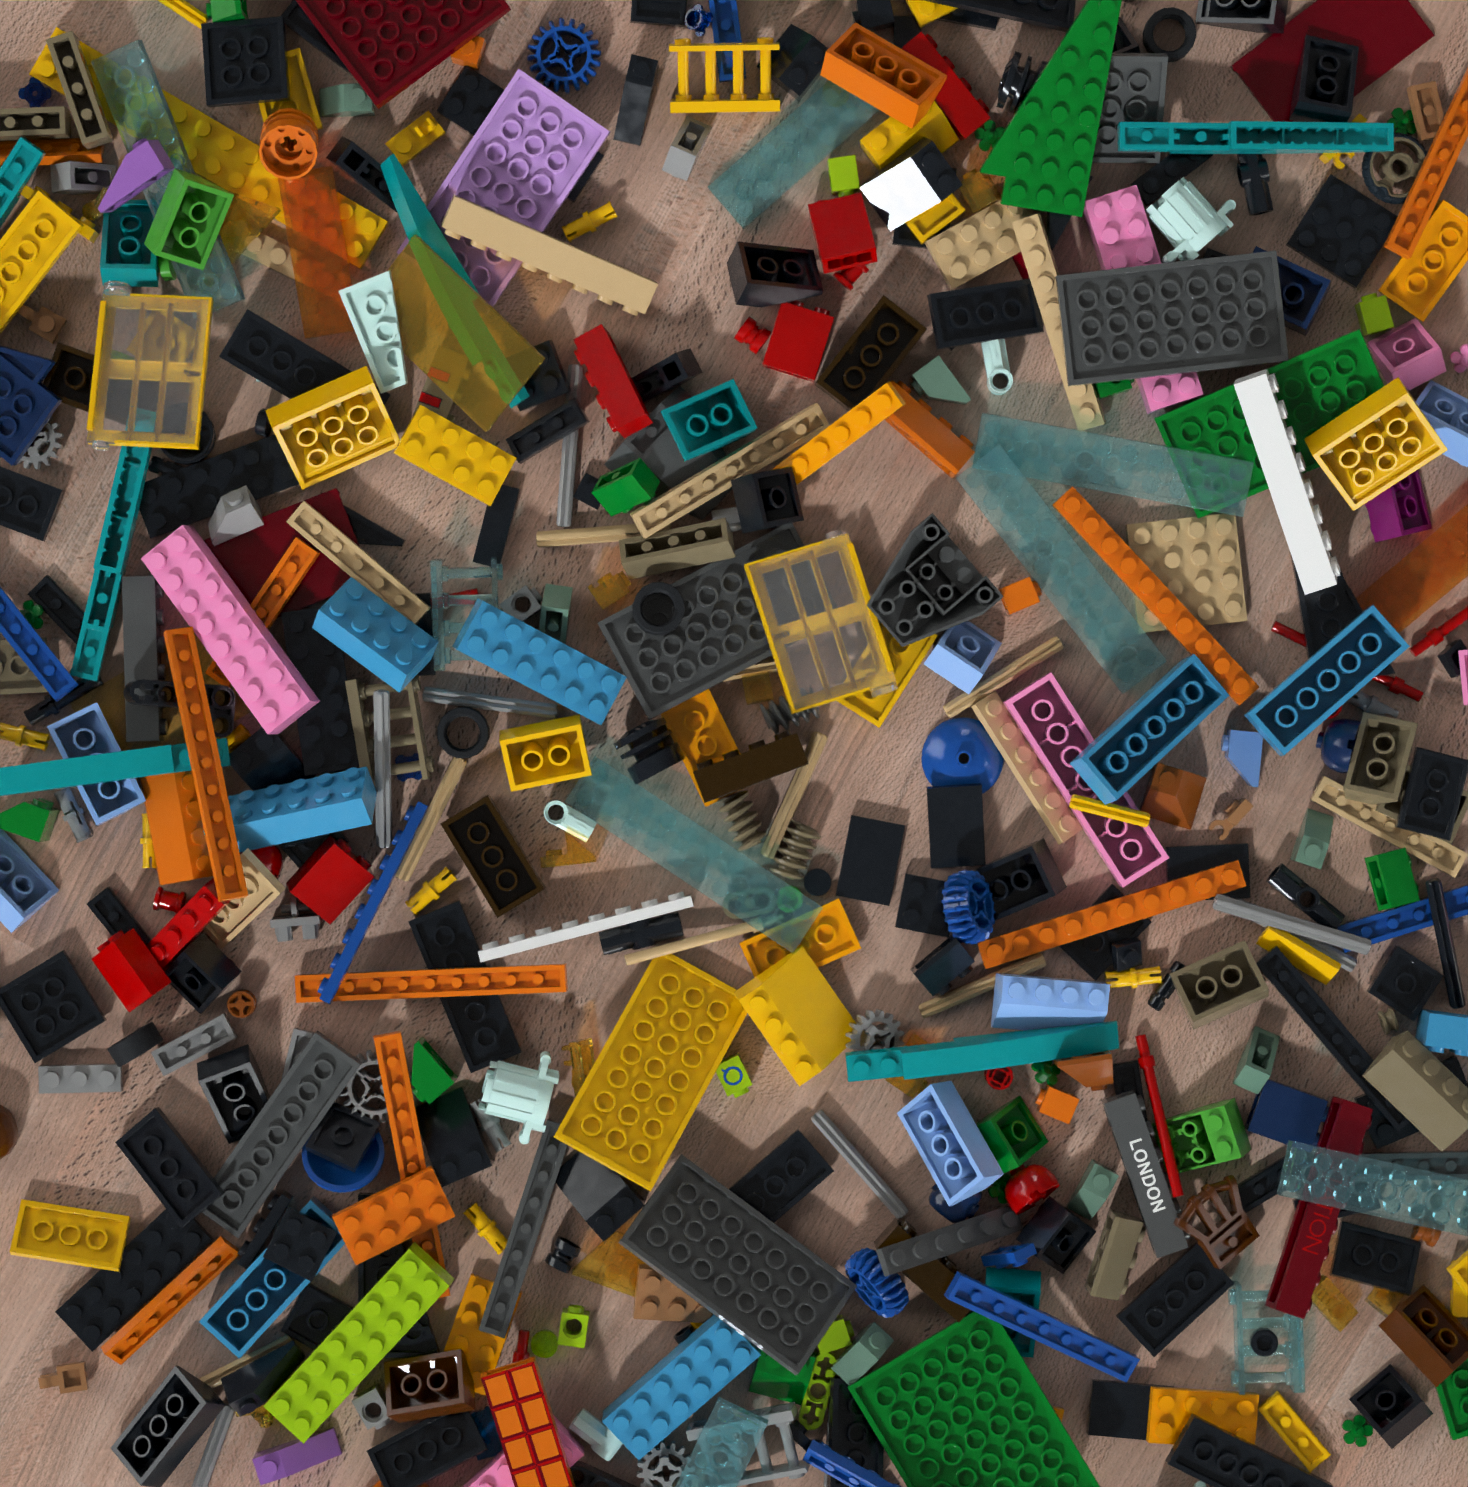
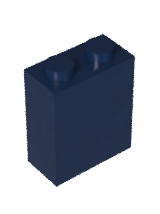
M1268 1079L1259 1094L1255 1095L1244 1127L1250 1132L1310 1153L1311 1148H1315L1318 1144L1320 1132L1317 1131L1320 1123L1325 1122L1330 1107L1327 1106L1328 1101L1324 1098Z

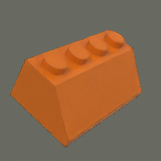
M856 22L826 51L820 73L824 78L911 129L927 114L947 79V75Z
M892 380V385L906 404L887 417L885 421L949 477L953 478L975 453L971 449L974 446L973 443L962 434L960 437H957L951 431L953 426L943 417L937 419L930 413L932 408L922 399L916 401L909 394L912 391L899 380L898 383H895Z
M192 771L140 777L142 792L146 799L144 803L159 884L165 885L213 876Z

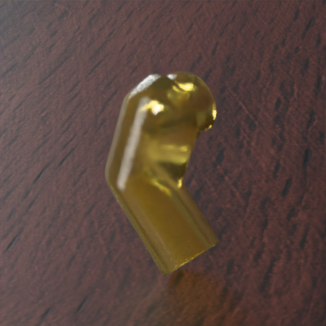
M103 187L96 199L83 206V217L95 221L103 215L98 210V207L108 190L107 188Z
M264 1405L256 1408L249 1414L243 1415H251L262 1428H268L273 1424V1415L263 1407Z

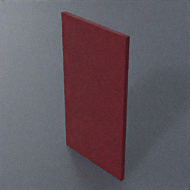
M1317 0L1285 24L1284 33L1272 34L1231 67L1273 122H1297L1289 120L1293 89L1306 35L1359 47L1354 97L1435 35L1408 0Z
M337 488L304 500L359 546L340 497V491ZM303 501L263 516L264 525L214 546L211 537L204 540L250 605L295 537L300 538L320 552V555L281 613L296 611L330 598L350 578L345 571L286 522Z

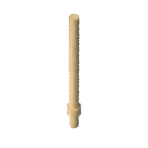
M782 912L763 918L761 916L749 918L750 921L626 954L624 959L628 966L753 932V934L764 932V928L784 923V917Z

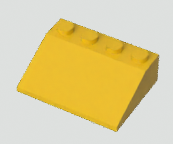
M367 366L265 410L270 425L302 490L391 451L397 447L400 441Z
M1399 377L1304 439L1314 459L1353 511L1448 450Z
M802 945L735 991L739 1002L799 1087L824 1070L847 1048L845 1044L851 1042V1038L845 1036V1034L852 1033L853 1031L849 1026L850 1022L857 1023Z

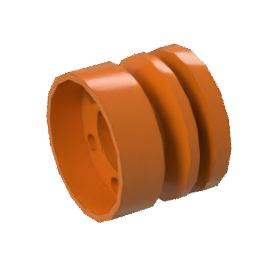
M293 108L279 109L269 115L263 123L259 145L260 160L268 172L275 177L286 180L298 179L310 172L316 162L319 143L318 129L313 119L303 111Z

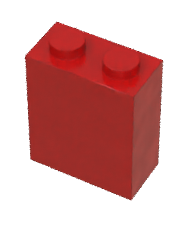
M861 192L830 200H818L815 203L808 204L809 218L824 274L877 262L876 246Z
M797 300L781 303L762 367L814 383L834 317L829 316L830 311L820 307H815L814 311L803 308L804 303Z
M331 835L286 882L290 893L330 925L375 877L370 868L372 864L360 854L356 857L350 852L352 847L342 838H339L337 841Z
M134 928L125 934L120 930L97 948L99 953L92 958L94 964L129 1013L171 983L169 977Z

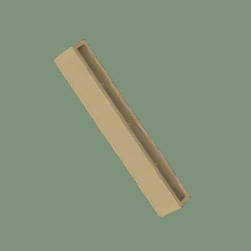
M455 194L441 223V227L446 229L445 234L458 240H460L461 236L471 239L470 245L485 251L487 247L497 251L496 256L511 262L513 257L522 261L521 267L535 273L537 269L543 270L548 273L547 278L558 283H562L563 279L573 283L572 289L583 294H587L588 290L598 294V300L612 305L613 301L623 305V311L637 316L638 312L646 314L658 286V283L654 280Z

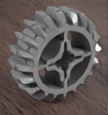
M367 1050L366 1060L361 1053L356 1055V1058L362 1064L346 1085L347 1089L343 1090L340 1096L349 1095V1099L343 1105L346 1107L353 1103L355 1107L351 1109L352 1113L360 1110L362 1112L361 1117L369 1114L373 1120H376V1115H379L380 1122L385 1123L386 1107L372 1108L365 1105L370 1099L375 1097L385 1101L382 1085L380 1086L382 1092L379 1093L377 1090L370 1096H367L373 1086L370 1081L374 1080L376 1082L381 1080L380 1075H373L363 1069L368 1065H378L377 1056L374 1058L372 1050ZM356 1075L361 1078L365 1085V1092L360 1099L356 1095L354 1087Z

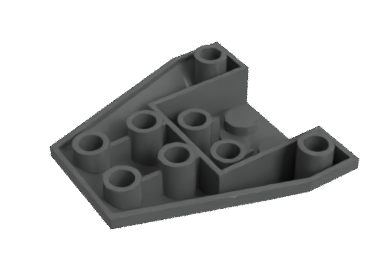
M679 386L649 414L653 423L628 436L604 465L610 471H613L641 458L660 481L655 491L656 495L654 498H657L727 455L722 447L684 461L661 414L662 410L692 397ZM730 487L687 514L703 520L733 488Z
M933 513L910 532L867 604V607L902 647L981 616L1004 597L987 576L983 577L950 539L948 536L950 533Z

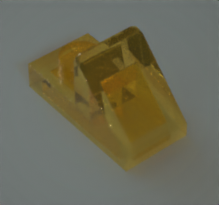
M565 832L567 853L562 854V849L546 850V856L540 857L541 868L597 861L596 855L567 832Z

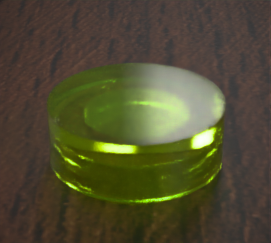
M539 1330L532 1337L531 1349L536 1356L549 1358L557 1351L558 1338L550 1330Z

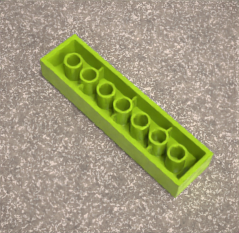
M414 1242L270 1397L263 1407L304 1444L450 1287L455 1278Z

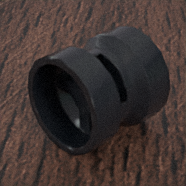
M558 1236L554 1242L555 1248L553 1252L548 1253L545 1262L561 1272L569 1273L572 1268L571 1262L573 1258L578 1257L581 1248L570 1240Z

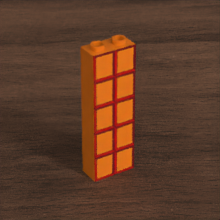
M535 1356L482 1372L481 1381L514 1486L575 1487Z

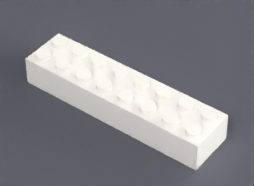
M1268 369L1235 380L1234 387L1304 594L1337 585V577L1341 576L1340 566L1337 557L1330 556L1329 550H1332V543L1328 531H1322L1320 524L1323 523V516L1319 504L1313 505L1311 498L1314 497L1315 493L1310 478L1304 479L1302 472L1306 468L1302 453L1295 452L1293 445H1296L1297 439L1293 427H1287L1285 419L1288 418V412L1284 400L1278 401L1276 392H1279L1276 376L1274 373L1269 375Z

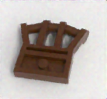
M1233 1175L1225 1176L1222 1181L1212 1184L1206 1183L1202 1186L1200 1193L1196 1196L1192 1195L1187 1199L1188 1203L1179 1218L1176 1217L1173 1222L1176 1227L1197 1239L1198 1245L1203 1248L1209 1260L1217 1269L1223 1268L1260 1236L1242 1208L1237 1180ZM1228 1191L1231 1206L1230 1213L1217 1193ZM1207 1200H1210L1221 1218L1217 1224L1214 1223L1203 1205ZM1195 1212L1207 1229L1205 1234L1189 1224Z

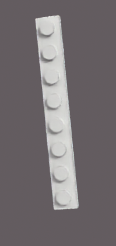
M684 892L668 895L669 901L658 903L657 899L641 902L642 908L631 910V906L615 909L616 915L605 917L603 912L588 916L589 922L578 924V920L562 923V929L552 931L550 926L535 930L536 936L525 938L524 933L508 937L509 943L502 945L498 944V940L482 944L483 950L478 951L480 963L693 907L692 898L690 895L684 896Z

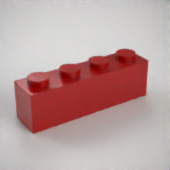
M921 31L901 49L947 75V79L934 101L944 113L956 135L963 141L990 119V116L987 114L990 110L980 98L976 100L970 93L972 87L963 77L959 79L954 73L955 66L946 55L942 57L936 50L938 45L929 34L924 35Z
M603 324L573 339L577 347L574 351L579 363L581 365L585 364L588 372L584 374L591 387L596 386L599 392L595 397L603 410L607 409L610 416L606 419L612 431H618L625 439L652 424L653 421L620 353Z
M214 878L207 882L146 945L162 969L174 960L231 901H218Z

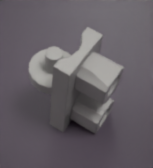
M291 896V904L281 905V912H292V915L274 916L270 919V926L275 928L278 942L293 940L292 926L301 925L303 939H316L319 937V924L323 919L316 913L300 914L302 911H309V907L304 903L299 904L298 898Z

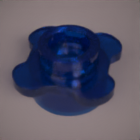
M700 4L694 5L685 15L686 28L694 30L695 35L698 37L705 35V29L713 21V14L706 12Z
M32 77L29 80V84L19 90L18 95L21 99H25L31 108L41 107L47 99L51 98L52 92L49 88H45L41 81ZM34 91L38 93L36 96H33Z
M414 753L412 756L398 755L395 763L419 760L418 753ZM421 771L398 774L397 778L402 782L410 778L420 780L422 774Z

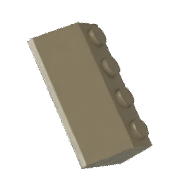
M1408 1030L1392 1037L1362 1076L1440 1151H1444L1468 1130V1088Z

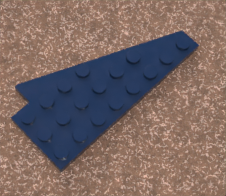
M0 345V457L11 466H15L62 402V399L42 384L47 374L56 362L54 360Z

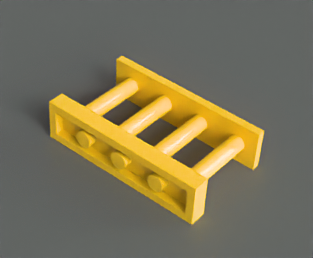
M759 37L757 42L691 43V39L679 38L674 39L675 44H669V52H677L678 94L675 95V99H670V113L780 111V98H774V93H771V50H780L779 42H774L773 37ZM760 50V93H758V98H747V94L744 93L743 51ZM688 51H705L706 94H703V99H692V94H689ZM716 51H732L733 93L730 94V98H719V94H717Z

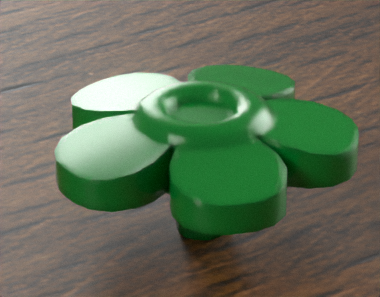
M1395 108L1391 113L1393 118L1389 119L1387 123H1394L1395 133L1414 134L1416 127L1415 123H1412L1414 120L1412 111L1408 110L1404 113L1402 108Z
M988 120L984 123V129H976L975 138L982 140L978 145L980 150L988 151L990 144L993 148L1005 130L1004 127L995 129V122Z
M32 600L25 601L23 603V610L19 611L33 628L41 629L43 626V620L40 618L43 614L42 606L34 605Z
M1052 1060L1032 1063L1031 1068L1038 1072L1035 1074V1079L1038 1083L1042 1084L1046 1081L1048 1085L1053 1086L1058 1082L1057 1075L1060 1074V1068L1055 1064L1051 1065Z
M1004 1173L991 1185L993 1186L988 1190L989 1195L992 1198L998 1197V1201L1001 1204L1007 1203L1004 1191L1006 1183L1010 1179L1007 1173Z
M1356 1415L1353 1418V1422L1348 1419L1343 1422V1430L1349 1431L1343 1435V1440L1347 1444H1352L1355 1441L1358 1447H1364L1367 1444L1365 1436H1371L1373 1428L1371 1425H1364L1365 1418L1363 1416Z

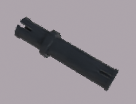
M101 677L97 682L80 678L76 681L79 685L58 702L48 694L44 697L45 700L25 710L24 714L29 723L35 726V724L48 716L59 714L60 709L97 687L104 685Z

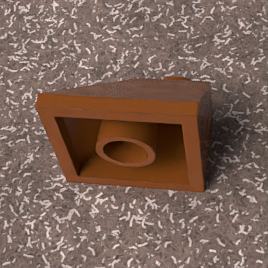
M1157 763L1152 767L1139 811L1149 813L1150 818L1191 830L1207 778Z
M1109 1051L1053 1060V1063L1079 1083L1085 1087H1091V1091L1107 1089V1084H1113L1112 1053Z

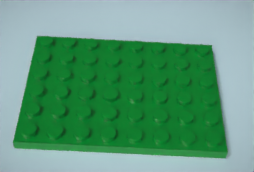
M974 1311L965 1315L959 1323L957 1321L953 1322L847 1387L907 1487H1101L1004 1326Z

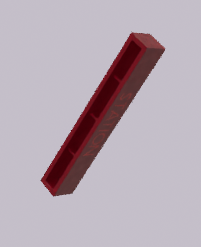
M1333 1096L1265 1306L1305 1319L1306 1314L1310 1311L1312 1306L1311 1297L1314 1288L1320 1282V1270L1323 1261L1329 1255L1328 1245L1331 1236L1337 1230V1218L1340 1209L1346 1203L1347 1187L1354 1178V1166L1357 1157L1363 1151V1139L1366 1130L1371 1126L1373 1109Z

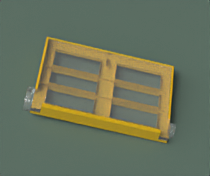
M120 281L105 282L99 309L87 421V443L92 444L93 449L100 451L109 450V445L199 450L213 298L131 294L132 287L127 283Z
M841 529L825 534L826 540L744 565L791 714L869 690L872 698L898 690L893 673L894 669L878 619L867 607L871 598L853 542L851 543L848 533L842 534Z

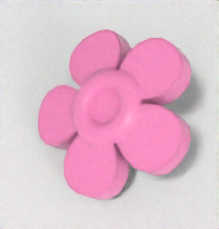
M1468 344L1460 347L1461 353L1456 351L1450 356L1451 362L1454 363V370L1458 373L1464 372L1466 367L1468 369Z

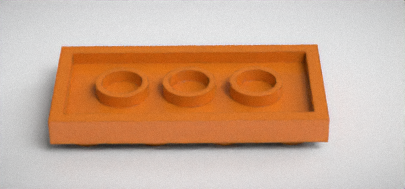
M432 1166L332 1214V1218L355 1265L455 1217L454 1211Z

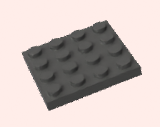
M1112 53L1092 163H1160L1161 152L1118 151L1117 124L1119 122H1163L1168 66L1167 53Z

